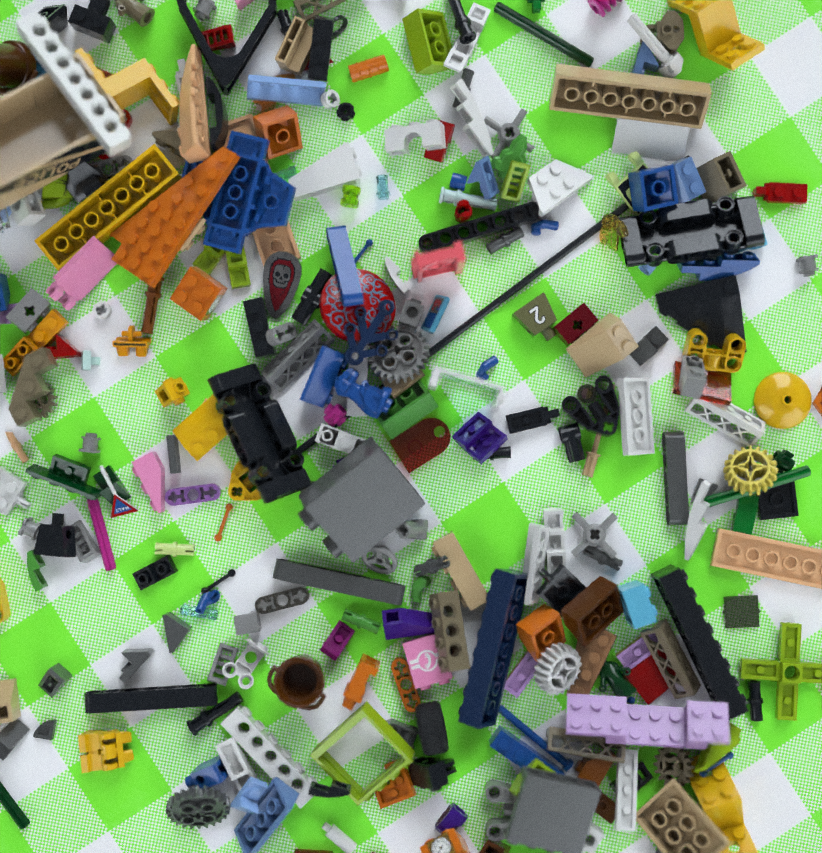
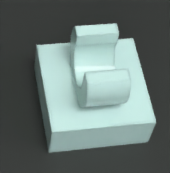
M83 350L81 371H90L91 365H100L101 357H91V351Z

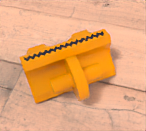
M130 325L128 331H122L121 333L122 336L126 337H116V341H112L113 347L117 349L118 356H129L130 347H135L137 357H146L149 345L152 343V338L142 337V331H135V326Z

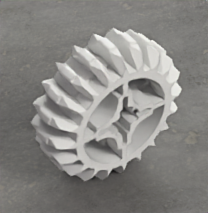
M559 642L556 645L552 644L551 648L546 647V652L541 653L540 659H537L538 664L534 666L536 671L533 673L535 676L534 681L541 690L547 694L557 696L559 693L564 694L565 690H570L571 685H575L574 681L579 679L577 675L581 672L579 667L582 666L580 662L581 657L576 649L568 644Z

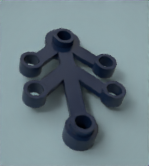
M390 300L379 302L377 306L378 313L368 329L365 320L366 309L362 306L355 308L354 315L357 318L361 339L356 345L354 337L356 326L353 323H346L344 325L343 331L346 333L349 347L345 352V360L348 364L357 366L363 362L364 358L385 356L388 352L385 345H378L375 349L364 350V348L371 342L387 339L396 340L398 338L396 329H388L386 332L374 334L385 316L392 314L394 311V304ZM385 304L390 306L389 311L384 310ZM358 309L363 310L362 316L357 314ZM348 325L352 326V332L346 330ZM390 331L395 333L394 338L389 337ZM380 347L384 348L383 354H379L378 349ZM354 352L358 354L356 360L352 358V353Z

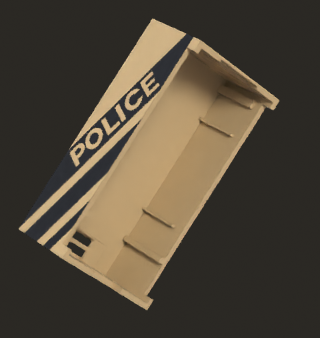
M79 53L74 54L73 60L76 64L79 63L82 66L87 79H91L97 88L96 91L99 95H103L106 98L108 107L111 111L114 110L118 114L120 123L125 127V114L110 94L107 95L96 81L93 71ZM48 73L0 97V211L64 176L84 161L89 162L106 152ZM107 129L106 131L114 132L115 130Z

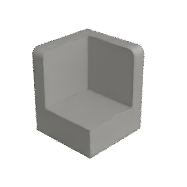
M259 610L234 616L236 636L260 632L262 627Z

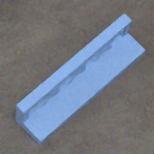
M248 74L247 100L323 107L320 98L326 89V82Z

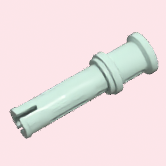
M441 186L438 202L440 204L445 202L457 206L458 202L463 199L467 200L472 207L496 210V198L484 199V196L462 193L459 189L456 191L448 190Z

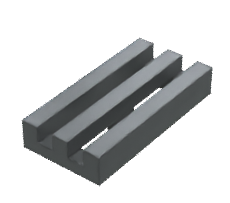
M167 435L170 473H182L178 439L175 435Z

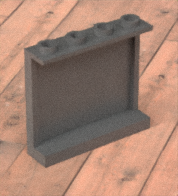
M522 766L520 774L523 780L507 830L502 829L506 842L512 845H525L531 849L540 848L550 853H582L602 792L597 783Z

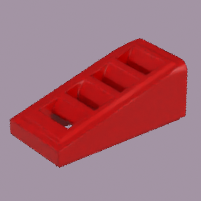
M231 24L202 32L211 51L236 47ZM224 34H227V40H224ZM220 35V42H217L216 36ZM209 37H213L214 44H210Z

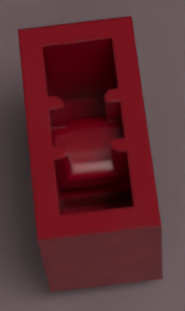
M583 303L552 329L562 342L568 346L570 343L575 342L581 334L593 327L598 319L588 306ZM579 322L580 326L574 330L572 328L574 323Z

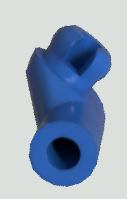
M548 219L537 221L530 227L531 234L538 236L541 234L542 229L557 231L559 222Z
M491 356L480 365L476 372V378L485 381L489 378L486 372L499 363L496 356Z

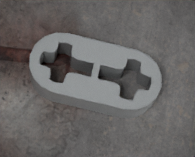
M287 322L269 329L266 332V340L271 346H276L294 339L297 335L296 327L293 323Z

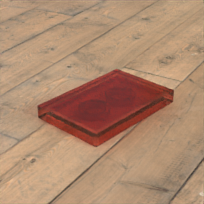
M675 361L673 364L672 394L680 395L679 378L682 364L679 361ZM705 370L707 382L700 400L729 406L732 402L731 373Z

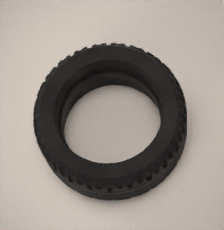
M432 701L418 704L415 708L423 753L431 756L447 752L449 745L440 703Z

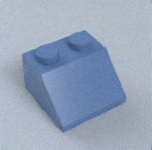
M692 156L681 158L670 164L674 165L678 203H685L706 192Z

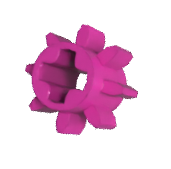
M330 403L324 409L325 415L323 418L330 426L334 427L337 424L340 427L346 421L347 417L345 415L347 411L340 404L336 403L333 406Z

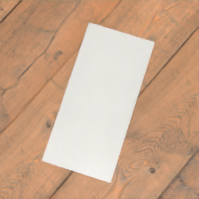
M618 118L611 152L629 155L631 152L636 151L643 157L678 161L684 156L690 127Z

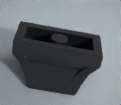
M84 161L68 172L66 189L75 202L79 204L104 185L108 179L98 166H93Z

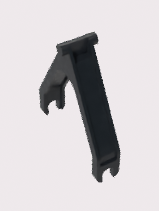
M177 0L179 12L222 93L226 96L230 95L232 88L276 18L277 0H268L267 9L238 54L231 57L218 56L211 51L187 6V0Z

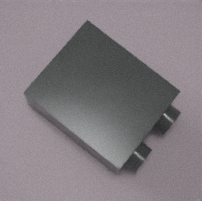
M371 436L299 494L304 509L298 515L312 532L320 526L327 533L328 536L322 542L336 559L344 553L354 563L426 503Z

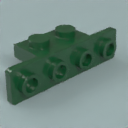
M53 455L49 469L37 464L26 468L25 473L31 475V477L45 480L53 486L65 488L70 493L83 495L88 500H96L102 496L100 494L101 489L87 484L91 467L62 455Z

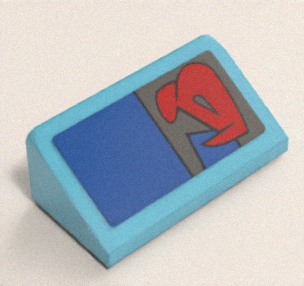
M435 296L421 326L422 330L430 334L435 333L450 301L449 297Z

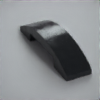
M205 77L207 96L211 103L215 104L217 127L209 128L210 146L215 153L225 144L228 132V114L217 86L210 77Z

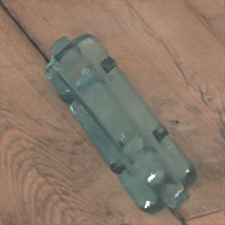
M183 604L180 608V614L184 616L190 615V617L208 618V620L214 621L218 618V610L216 609L208 610L206 608L204 614H198L195 611L196 606L190 607V605Z

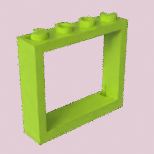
M366 701L317 744L310 757L333 780L351 785L348 796L359 806L363 801H369L376 790L380 792L387 785L389 779L394 780L400 774L402 768L407 769L414 761L412 758L415 750ZM365 717L401 757L366 787L362 788L327 750Z

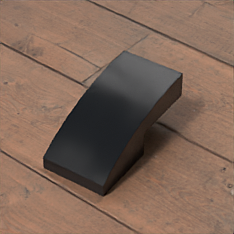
M332 780L331 787L312 781L308 795L322 798L343 797L349 795L351 785Z

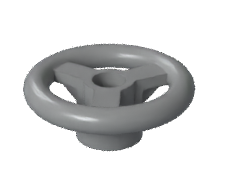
M375 545L361 557L363 563L369 569L380 574H390L398 567L396 556L388 547L383 545ZM375 551L374 556L367 558L369 552ZM377 563L379 565H383L385 568H380L373 564Z

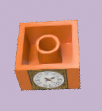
M189 267L170 300L198 320L204 321L209 319L228 288L199 267Z
M454 828L444 830L440 836L427 840L424 845L419 847L422 853H471L465 839Z

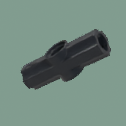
M320 268L311 285H308L304 290L301 301L291 318L304 326L307 325L315 310L319 308L321 292L327 281L333 276L332 274Z

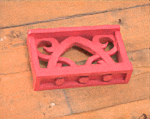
M462 241L454 242L453 247L419 254L418 251H414V257L411 258V270L413 279L417 278L418 283L422 282V278L453 271L455 275L463 273L466 257Z

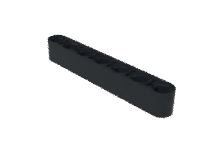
M532 201L425 234L419 239V250L421 253L445 249L453 247L454 242L462 241V244L539 221L542 217L532 212L533 207H538L537 202ZM521 213L523 219L518 221L514 219L513 214ZM501 218L504 220L505 225L498 226L495 220ZM484 224L487 230L480 232L477 229V225ZM461 229H465L469 235L463 238L459 236L458 232ZM442 235H448L450 237V241L448 243L441 242L440 237ZM428 240L432 243V247L425 249L422 247V242Z
M206 683L88 691L84 693L85 713L214 706L218 704L217 684Z

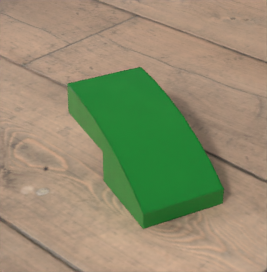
M748 495L737 499L731 531L752 534L759 496L752 495L750 497Z

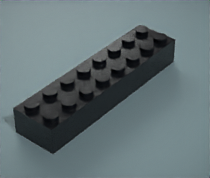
M670 564L651 573L711 701L728 703L729 721L748 712L749 710L746 706L748 701L743 693L740 694L737 688L740 686L739 682L729 671L731 665L726 657L723 658L720 652L723 649L719 641L715 640L712 635L714 630L709 622L706 623L703 617L706 615L705 611L695 600L697 595L693 587H689L686 581L689 578L685 570Z

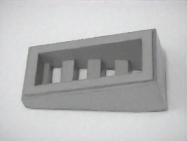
M78 520L70 525L75 527V531L80 529V532L75 534L76 556L79 562L88 563L101 555L100 549L82 520ZM81 536L84 537L83 539L77 542L78 538H80ZM85 543L88 544V545H86V546L83 547V548L80 547V546H82V545L85 544Z
M223 643L219 644L207 681L226 686L228 678L224 676V679L213 675L214 672L223 675L222 670L216 669L217 665L223 667L226 664L218 661L219 657L234 663L238 648ZM225 650L233 654L232 656H228L222 654L221 651ZM232 667L227 668L226 672L228 674L231 673Z

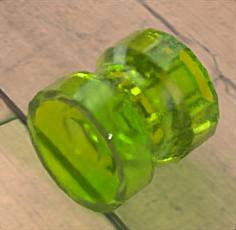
M343 185V197L340 200V205L346 208H359L358 196L361 194V188L354 185Z

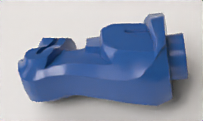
M352 367L346 369L341 376L335 378V392L337 395L351 399L369 417L378 419L382 412L387 414L393 403V400L390 399L392 388L387 386L380 389L369 385L367 380L357 384L359 372Z

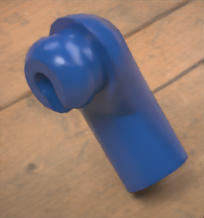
M212 590L202 594L195 611L198 614H204L208 605L214 604L219 600L220 592Z

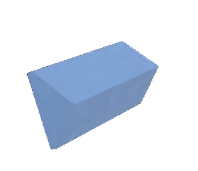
M278 777L273 778L267 790L259 799V812L246 813L234 829L243 853H258L291 811L299 796L298 792Z

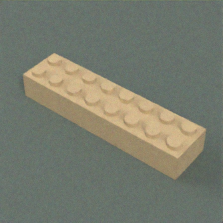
M556 63L549 98V110L702 129L712 92L710 83Z

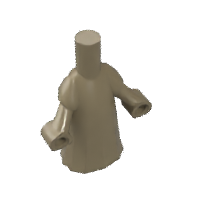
M114 0L115 7L118 9V15L123 16L127 14L141 27L147 26L155 16V9L137 0Z

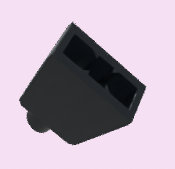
M52 513V524H41L39 526L33 555L76 557L75 527L64 525L63 513Z

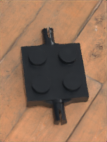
M560 564L551 574L545 568L539 571V575L545 581L535 593L551 608L559 612L562 617L561 610L564 606L570 603L587 587L564 565Z

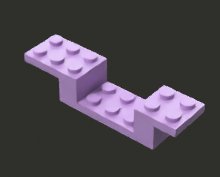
M567 693L566 734L605 737V743L706 750L708 744L729 745L728 703L687 700L685 707L627 704V697Z

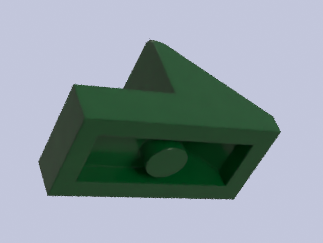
M108 465L104 469L117 495L125 501L132 496L112 466ZM99 471L93 477L102 489L100 494L113 505L114 496L102 472Z

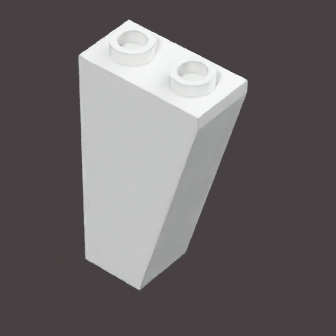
M349 141L288 179L289 184L296 188L295 202L361 183L360 176H363L360 165L355 164L354 159L357 158L354 146L350 147Z

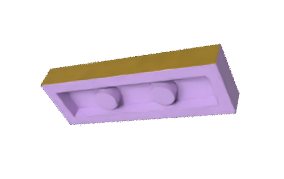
M655 633L648 635L652 641L658 643ZM639 636L615 654L623 667H630V669L651 655L642 636Z
M528 650L506 679L504 689L516 698L519 697L534 677L533 673L536 671L534 666L538 664Z

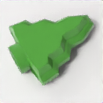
M519 134L512 140L509 148L502 149L499 156L493 157L491 165L499 171L498 177L505 179L512 160L521 163L527 162L524 156L527 149L526 136ZM515 167L514 169L515 171L519 172L524 171V169ZM514 174L512 175V177H514V178H517V179H520V178H521V176L514 175Z

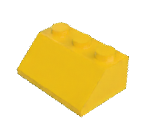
M214 394L172 430L182 446L196 461H199L228 435L222 421L223 414H220L216 409L217 401Z

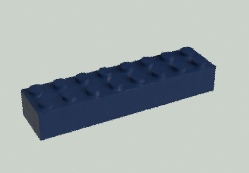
M495 568L491 575V586L486 595L487 603L485 610L481 615L482 624L477 632L478 640L472 653L473 661L471 669L468 670L469 678L467 685L463 690L464 698L458 711V722L476 729L496 725L518 633L516 624L521 621L524 608L527 573L514 569Z

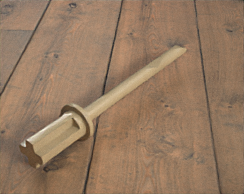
M604 406L603 410L608 415V411ZM596 434L591 452L586 451L587 458L582 472L583 476L593 478L598 457H601L600 454H597L601 439L600 435Z

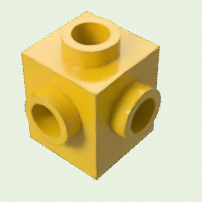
M170 377L164 380L162 385L154 391L163 408L172 404L175 406L185 402L184 398L190 394L187 385L181 377L176 379Z

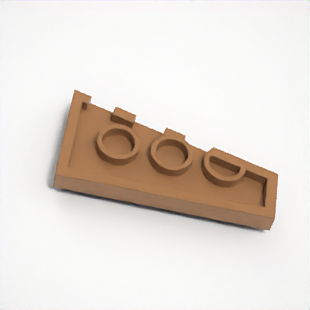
M604 629L586 647H583L577 640L576 651L581 657L580 662L582 666L579 667L581 672L577 675L579 679H575V685H571L567 693L590 695L618 635Z

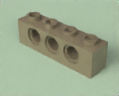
M458 590L429 595L432 627L435 631V647L438 651V666L441 673L471 669ZM447 628L449 629V636L447 635V632H446V629H447ZM450 647H451L452 652H453L452 655H451L450 652H449Z

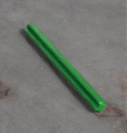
M806 465L777 474V480L773 481V486L768 487V489L811 476V470ZM732 488L704 498V501L710 503V508L748 496L749 494L745 492L742 495L740 489L735 492Z

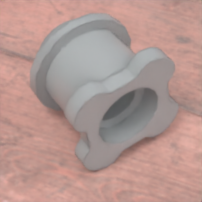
M199 0L192 11L197 19L205 21L210 19L211 11L216 10L217 7L213 0Z
M818 254L801 256L795 259L800 264L801 271H799V274H803V277L816 275L815 272L819 271L815 258H818Z
M86 433L85 436H81L83 443L82 449L79 448V452H101V450H98V442L101 438L97 437L96 433Z
M32 517L25 518L18 531V535H27L34 541L37 539L39 526L42 523L34 522Z

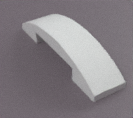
M473 2L467 17L471 20V28L476 33V39L469 44L460 43L459 35L443 66L462 73L486 24L490 9Z

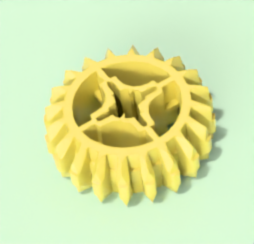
M751 445L748 449L742 446L741 451L735 449L734 455L729 454L728 460L724 462L726 466L723 468L724 479L728 481L729 487L734 486L733 490L735 492L740 489L742 495L748 492L751 497L752 492H756L759 496L760 490L768 491V487H772L773 481L777 480L778 468L776 467V460H773L772 454L767 455L766 449L760 451L759 446L756 449H752ZM750 465H751V470H752L751 476H749V471H748Z

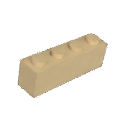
M453 531L433 541L432 544L434 546L431 549L436 558L447 556L448 559L443 562L450 560V566L444 568L443 571L446 575L449 573L453 580L450 583L453 589L460 591L462 597L459 599L464 608L469 607L470 611L486 603L487 592Z

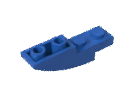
M750 251L735 254L724 252L721 256L716 257V260L709 258L678 263L677 267L681 273H695L699 281H710L742 274L760 265V260L755 253Z

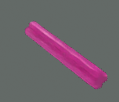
M87 499L105 570L116 569V563L99 500Z

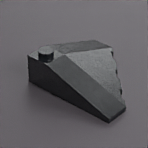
M736 275L655 294L660 314L665 317L668 315L677 321L676 324L686 331L693 328L700 329L707 336L708 345H715L722 350L726 336L731 333H736L745 340L741 298ZM739 340L733 341L731 347H736L739 344Z

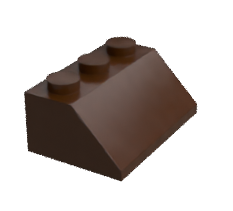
M602 576L591 582L587 588L561 610L564 624L583 647H586L624 612L618 585Z

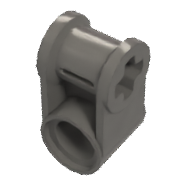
M392 718L386 720L390 726L397 728L396 732L414 749V742L417 735H419L418 728Z

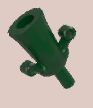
M606 660L599 674L601 677L599 691L603 693L607 690V681L615 696L628 698L637 688L624 676H628L631 673L630 667H622L616 662Z

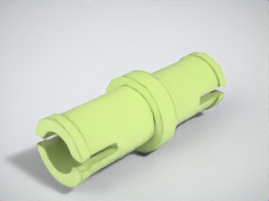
M156 542L155 555H172V557H177V555L194 556L195 544Z

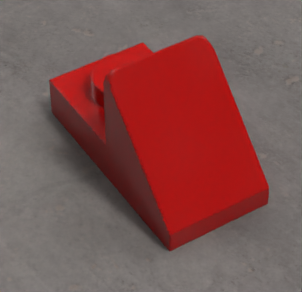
M56 334L57 349L55 346L45 347L51 350L55 359L82 357V353L58 334Z

